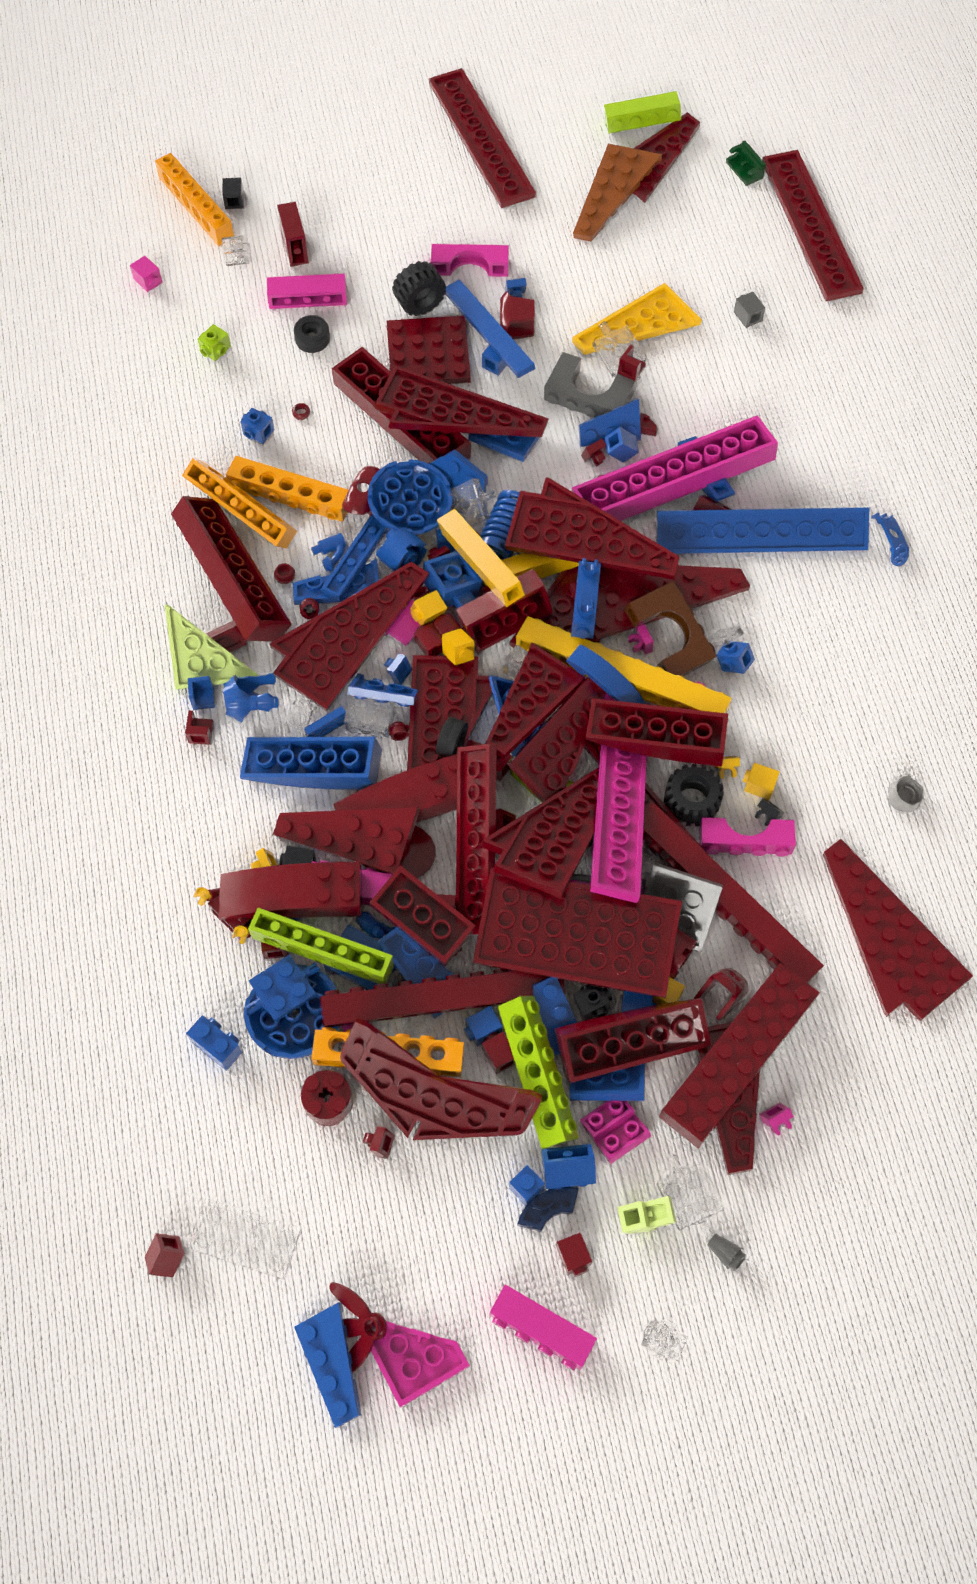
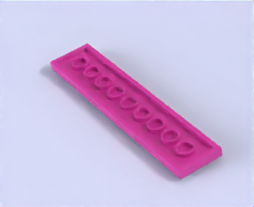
M601 744L590 892L637 903L640 899L647 756Z

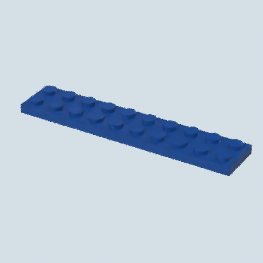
M870 507L657 511L656 543L674 554L868 550Z

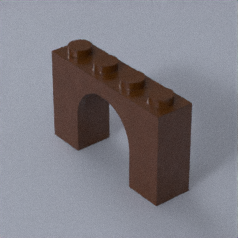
M674 581L630 602L624 609L634 628L657 617L672 619L681 627L684 634L682 650L663 659L656 667L683 677L710 663L717 657L714 646L708 642L702 625L697 623L691 606L686 604L682 590L676 586Z

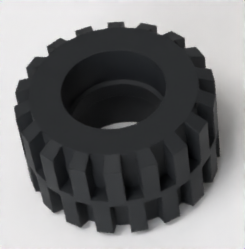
M418 261L402 269V272L396 276L397 279L394 280V285L392 286L393 294L403 310L411 316H419L420 314L424 315L427 312H431L444 299L443 296L446 294L445 289L447 288L436 268L427 261L422 263Z
M686 764L682 766L681 770L677 768L674 770V774L670 775L666 785L664 803H666L665 805L681 823L682 821L686 822L685 826L690 827L692 823L697 827L700 826L702 818H715L721 806L724 795L723 783H720L721 779L718 775L714 776L715 771L712 769L706 770L704 765L697 767V764H692L691 767H688ZM686 789H696L702 792L706 799L700 802H692L687 800L681 792Z

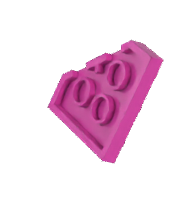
M386 1321L387 1333L385 1337L375 1340L371 1350L400 1408L470 1367L457 1341L396 1325Z

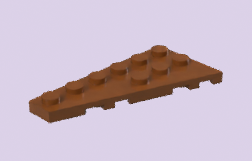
M608 143L573 231V238L592 242L604 228L606 221L616 214L618 207L629 199L640 186L643 178L652 172L655 164H659L662 160V154Z

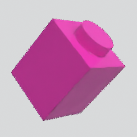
M146 256L130 265L133 279L146 292L163 283L159 268Z

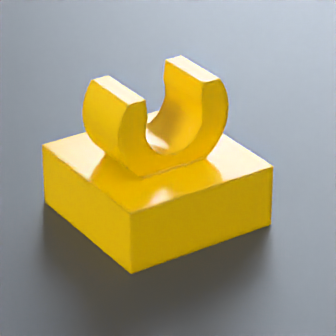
M723 757L722 767L714 766L719 769L718 776L724 779V771L730 769L731 777H736L737 771L734 767L740 766V757Z
M264 848L255 852L258 860L250 864L251 869L278 865L274 854Z

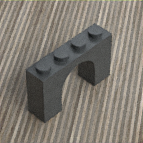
M562 352L544 386L545 401L586 414L589 417H597L619 406L630 403L636 390L637 380L633 381L617 373L612 385L604 393L598 395L584 394L574 386V382L580 373L581 358Z

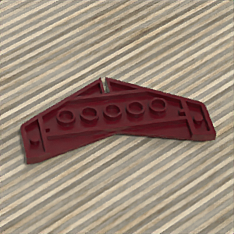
M356 1018L340 1054L341 1062L407 1138L416 1121H420L413 1135V1140L521 1135L526 1131L542 1100V1094L529 1089L439 1076L372 1024L360 1018Z

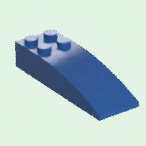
M247 737L240 779L301 788L362 790L378 781L382 748L375 737Z

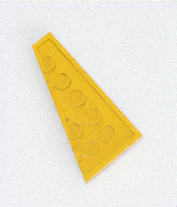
M663 283L573 336L572 343L583 355L698 326L701 325L702 319L666 283Z

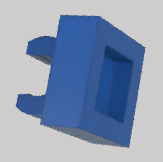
M526 279L506 280L505 292L507 291L513 297L522 298V293L526 291Z
M398 654L395 659L388 658L383 664L385 667H388L387 672L393 682L399 685L403 684L412 671L407 657L402 654Z

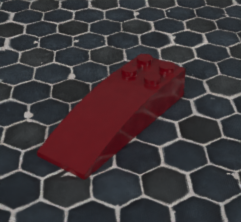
M592 698L586 740L653 758L722 767L729 714Z
M457 754L409 769L372 784L334 803V809L336 811L419 807L420 812L416 823L457 810Z
M360 862L286 864L220 874L218 919H253L257 908L286 918L362 916V870Z
M701 998L623 1011L554 1029L564 1076L570 1083L711 1046Z

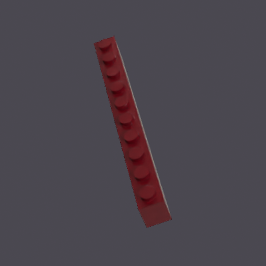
M653 801L644 808L643 840L648 844L651 852L655 855H660L665 860L667 867L722 884L723 887L716 906V914L722 920H727L733 926V930L738 936L745 937L750 942L751 948L767 959L772 969H775L779 963H782L808 983L823 968L824 965Z
M507 969L493 970V974L484 975V971L469 973L470 977L460 978V974L446 976V980L436 981V977L422 979V983L412 984V981L409 980L398 982V986L388 987V984L374 985V989L364 990V987L350 988L348 993H340L339 990L326 991L325 996L320 998L323 1027L353 1025L356 1018L367 1022H377L502 1005L520 996H533L532 984L547 977L518 971L508 972ZM558 979L559 984L565 995L566 989L564 980Z

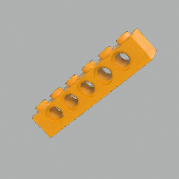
M170 152L155 160L159 179L212 240L220 246L233 239L234 233L231 220Z
M239 456L234 457L226 473L227 479L255 497L260 496L275 503L286 504L291 508H299L311 514L322 515L330 520L341 522L344 521L348 513L342 507L348 489Z
M194 458L191 459L182 474L185 479L276 547L287 548L297 533L295 528L206 462Z
M331 1027L315 1030L311 1057L313 1065L346 1068L340 1059L341 1051L336 1052L333 1050V1047L336 1043H345L351 1029L346 1030V1032H338L335 1028ZM403 1033L388 1036L407 1052L410 1049L419 1050L420 1054L416 1058L439 1076L461 1078L464 1042H459V1039L445 1038V1041L435 1040L434 1037L427 1035L420 1036V1038H410V1035ZM435 1051H442L445 1054L441 1060H434L431 1055Z

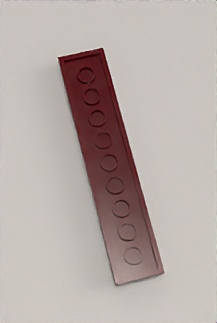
M460 68L429 78L430 87L500 208L502 209L535 198L536 191L464 70Z
M793 150L764 156L762 160L766 164L765 171L825 301L862 294L864 289L799 151Z

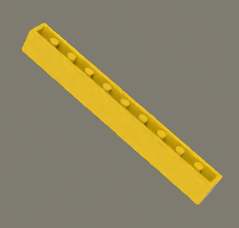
M527 616L516 636V648L528 653L531 643H534L573 670L575 669L566 660L581 644L615 667L635 687L644 700L658 706L728 713L732 698L723 692H716L706 688L703 684L691 682L680 675L671 674L660 667L651 666L640 659H634L620 651L606 648L600 643L571 637V633L564 631L560 627L546 624L540 619Z

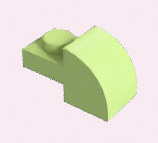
M670 1196L617 1207L622 1232L625 1234L653 1231L658 1227L677 1223Z

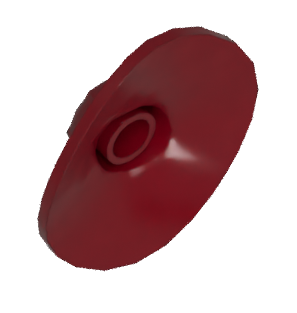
M415 825L402 867L416 878H419L433 866L436 858V847L432 838L423 829ZM362 864L365 868H372L377 870V872L387 873V871Z

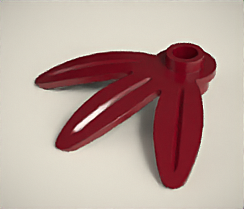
M331 1282L329 1285L331 1293L358 1317L343 1319L348 1334L346 1338L361 1336L349 1351L352 1357L353 1364H351L353 1373L367 1359L374 1341L385 1337L387 1323L380 1313H371L367 1304L356 1292L344 1285Z

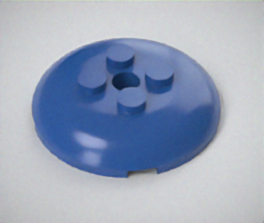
M409 459V462H391L378 470L369 484L368 504L374 517L389 530L407 527L405 529L410 533L413 532L415 535L430 532L439 526L437 519L450 512L453 496L449 481L440 470L423 461Z
M297 964L302 969L308 967L307 965ZM318 971L308 977L309 984L315 991L316 996L297 1008L300 1012L296 1018L289 1017L287 1014L277 1022H274L269 1012L263 1008L249 1015L244 1007L246 1028L252 1040L259 1048L270 1055L284 1059H298L312 1055L315 1030H322L323 1028L320 998L325 996L326 991L337 990L331 979L323 972ZM253 989L248 998H246L245 1006L257 999Z

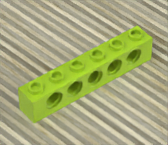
M257 908L248 928L252 939L377 984H387L394 967L393 955L261 908Z
M520 996L498 1006L523 1089H529L542 1094V1100L532 1117L541 1148H554L579 1139L577 1124L571 1114L569 1099L565 1095L562 1077L557 1069L554 1052L547 1038V1029L542 1022L539 1004L535 997Z

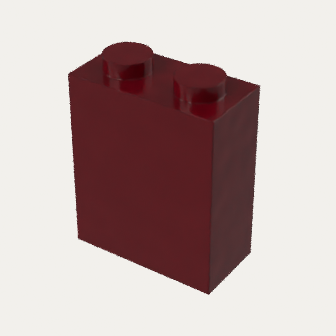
M296 201L277 205L281 234L290 267L309 264L305 234Z

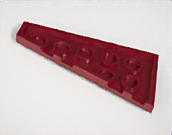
M420 808L279 813L273 835L394 873L400 865H403Z
M732 1022L708 1026L711 1046L696 1050L699 1063ZM760 1071L715 1128L727 1176L749 1172L753 1169Z

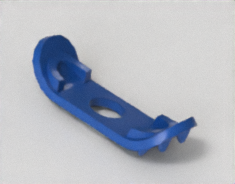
M877 512L875 515H871V519H876L877 523L882 525L891 545V563L894 566L904 565L909 557V546L898 522L893 515L887 516V513L880 515ZM890 529L897 533L898 538L891 534Z

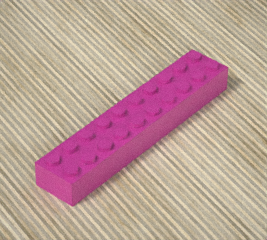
M758 415L574 486L572 487V492L622 521L706 488L708 484L715 481L731 478L776 460L778 442Z

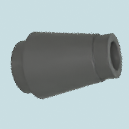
M717 1233L707 1244L727 1269L731 1268L733 1271H736L747 1257L743 1252V1248L719 1236Z

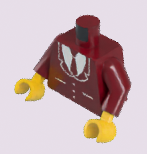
M204 887L197 888L193 897H201L198 901L200 906H203L206 901H210L208 903L209 908L218 918L220 888L209 890ZM252 919L220 920L233 933L232 938L237 937L240 940V944H245L246 939L251 937L248 928Z

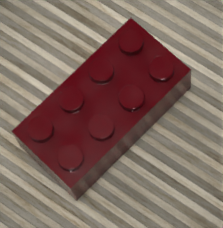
M533 569L517 577L525 596L508 607L500 601L493 591H490L456 609L464 631L474 640V650L476 653L519 632L527 616L542 620L553 614L545 586Z
M401 865L369 902L373 909L402 930L445 967L476 930L475 924Z

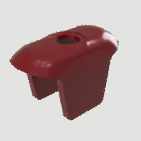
M506 291L500 298V325L512 339L533 337L535 301L533 299L510 296Z
M365 466L358 472L342 503L343 509L348 513L356 515L368 513L369 517L371 516L372 512L368 504V491L361 492V483L369 485L373 476L380 470L378 467Z
M732 968L720 969L711 975L693 998L704 999L717 982L726 987L731 992L732 997L716 1016L719 1021L728 1016L748 991L747 980Z

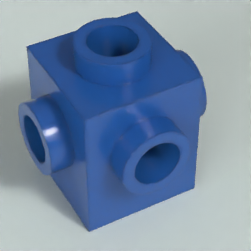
M251 408L241 418L240 423L243 435L250 440L253 439L264 444L274 432L272 417L263 411Z
M726 641L716 654L721 669L724 672L745 674L755 660L749 643Z

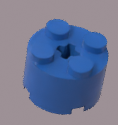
M402 527L398 530L395 528L391 529L386 535L387 540L376 552V556L393 572L410 562L419 566L427 552V549L424 547L427 546L426 543L413 532L410 533L405 528L407 527Z

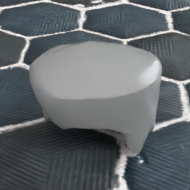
M910 774L895 779L888 789L889 803L894 809L902 812L915 810L921 804L924 797L923 787L916 780L912 779Z

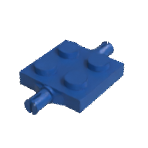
M289 954L248 980L255 991L257 999L245 1006L246 1011L251 1015L260 1008H263L269 1012L274 1022H277L316 996L315 991L309 984L308 977L320 971V968L314 962L305 969H302Z

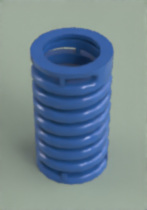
M514 490L500 492L480 534L482 540L500 560L512 557L514 552L505 550L506 539L520 493Z

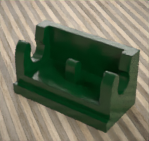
M746 140L729 150L731 154L736 153L726 158V163L745 186L763 179L766 164Z

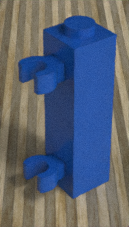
M586 558L579 561L571 637L593 639L601 563L597 559L594 562H586Z

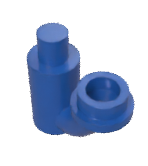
M342 533L317 541L318 545L311 547L313 555L319 553L325 555L335 551L331 558L326 556L322 560L326 572L334 570L333 566L341 559L345 552L346 542Z
M366 911L362 912V916H357L356 923L373 938L381 939L384 934L386 935L396 928V926L389 927L376 920Z

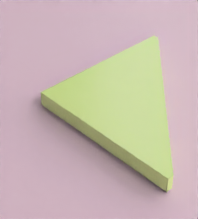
M164 605L175 689L188 688V678L210 676L212 684L219 685L227 682L235 674L237 677L259 676L170 605Z

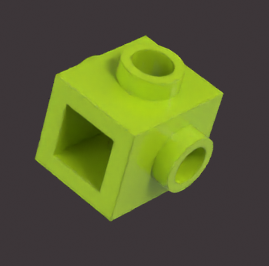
M214 324L197 338L200 353L214 361L223 356L231 347L228 333Z

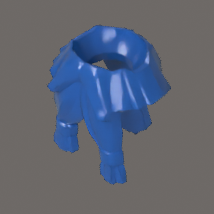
M274 673L246 677L233 675L231 679L223 684L226 707L225 715L242 723L250 711L262 710L269 712L272 708H278V697H274L270 693L259 695L254 692L260 685H275L276 676Z

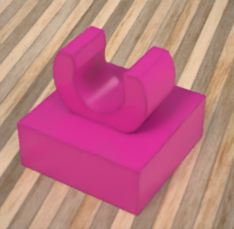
M645 624L638 626L636 634H631L628 637V643L637 642L638 644L632 648L633 653H637L642 649L646 655L653 652L654 641Z
M780 1102L759 1114L762 1122L769 1126L771 1131L778 1136L781 1134L779 1131L780 1124L783 1123L788 1129L792 1128V1124L789 1119L794 1117L792 1111Z

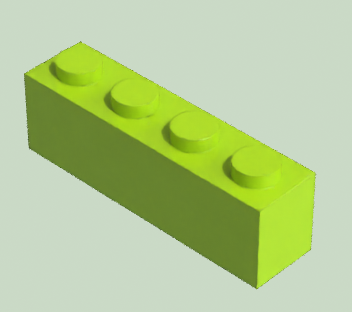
M677 91L604 104L608 134L680 121L681 104Z

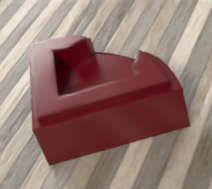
M640 413L641 434L656 437L657 425L648 415Z

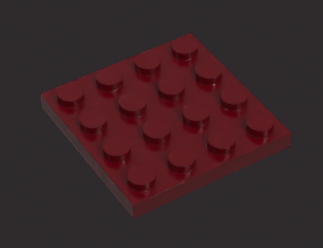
M463 315L386 320L391 372L396 365L448 384L471 383L466 324Z

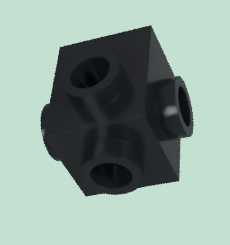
M586 984L581 987V991L573 994L574 1001L585 1021L606 1016L608 1011L611 1010L609 1001L613 999L606 987L602 989L601 986Z

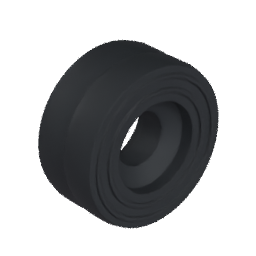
M316 315L300 318L294 326L296 345L307 353H316L325 349L330 341L327 322ZM309 332L317 333L315 336H307Z
M449 717L438 737L436 754L442 757L457 754L458 747H463L468 723L454 717Z

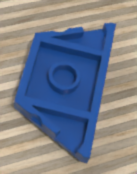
M456 450L429 463L440 470L450 483L453 499L481 521L486 516L484 502L487 500L486 486L488 484V476Z

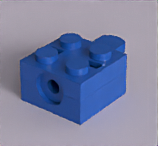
M457 551L424 562L423 570L429 573V578L424 583L425 586L429 589L430 593L437 590L447 607L455 605L456 609L478 597L482 579Z

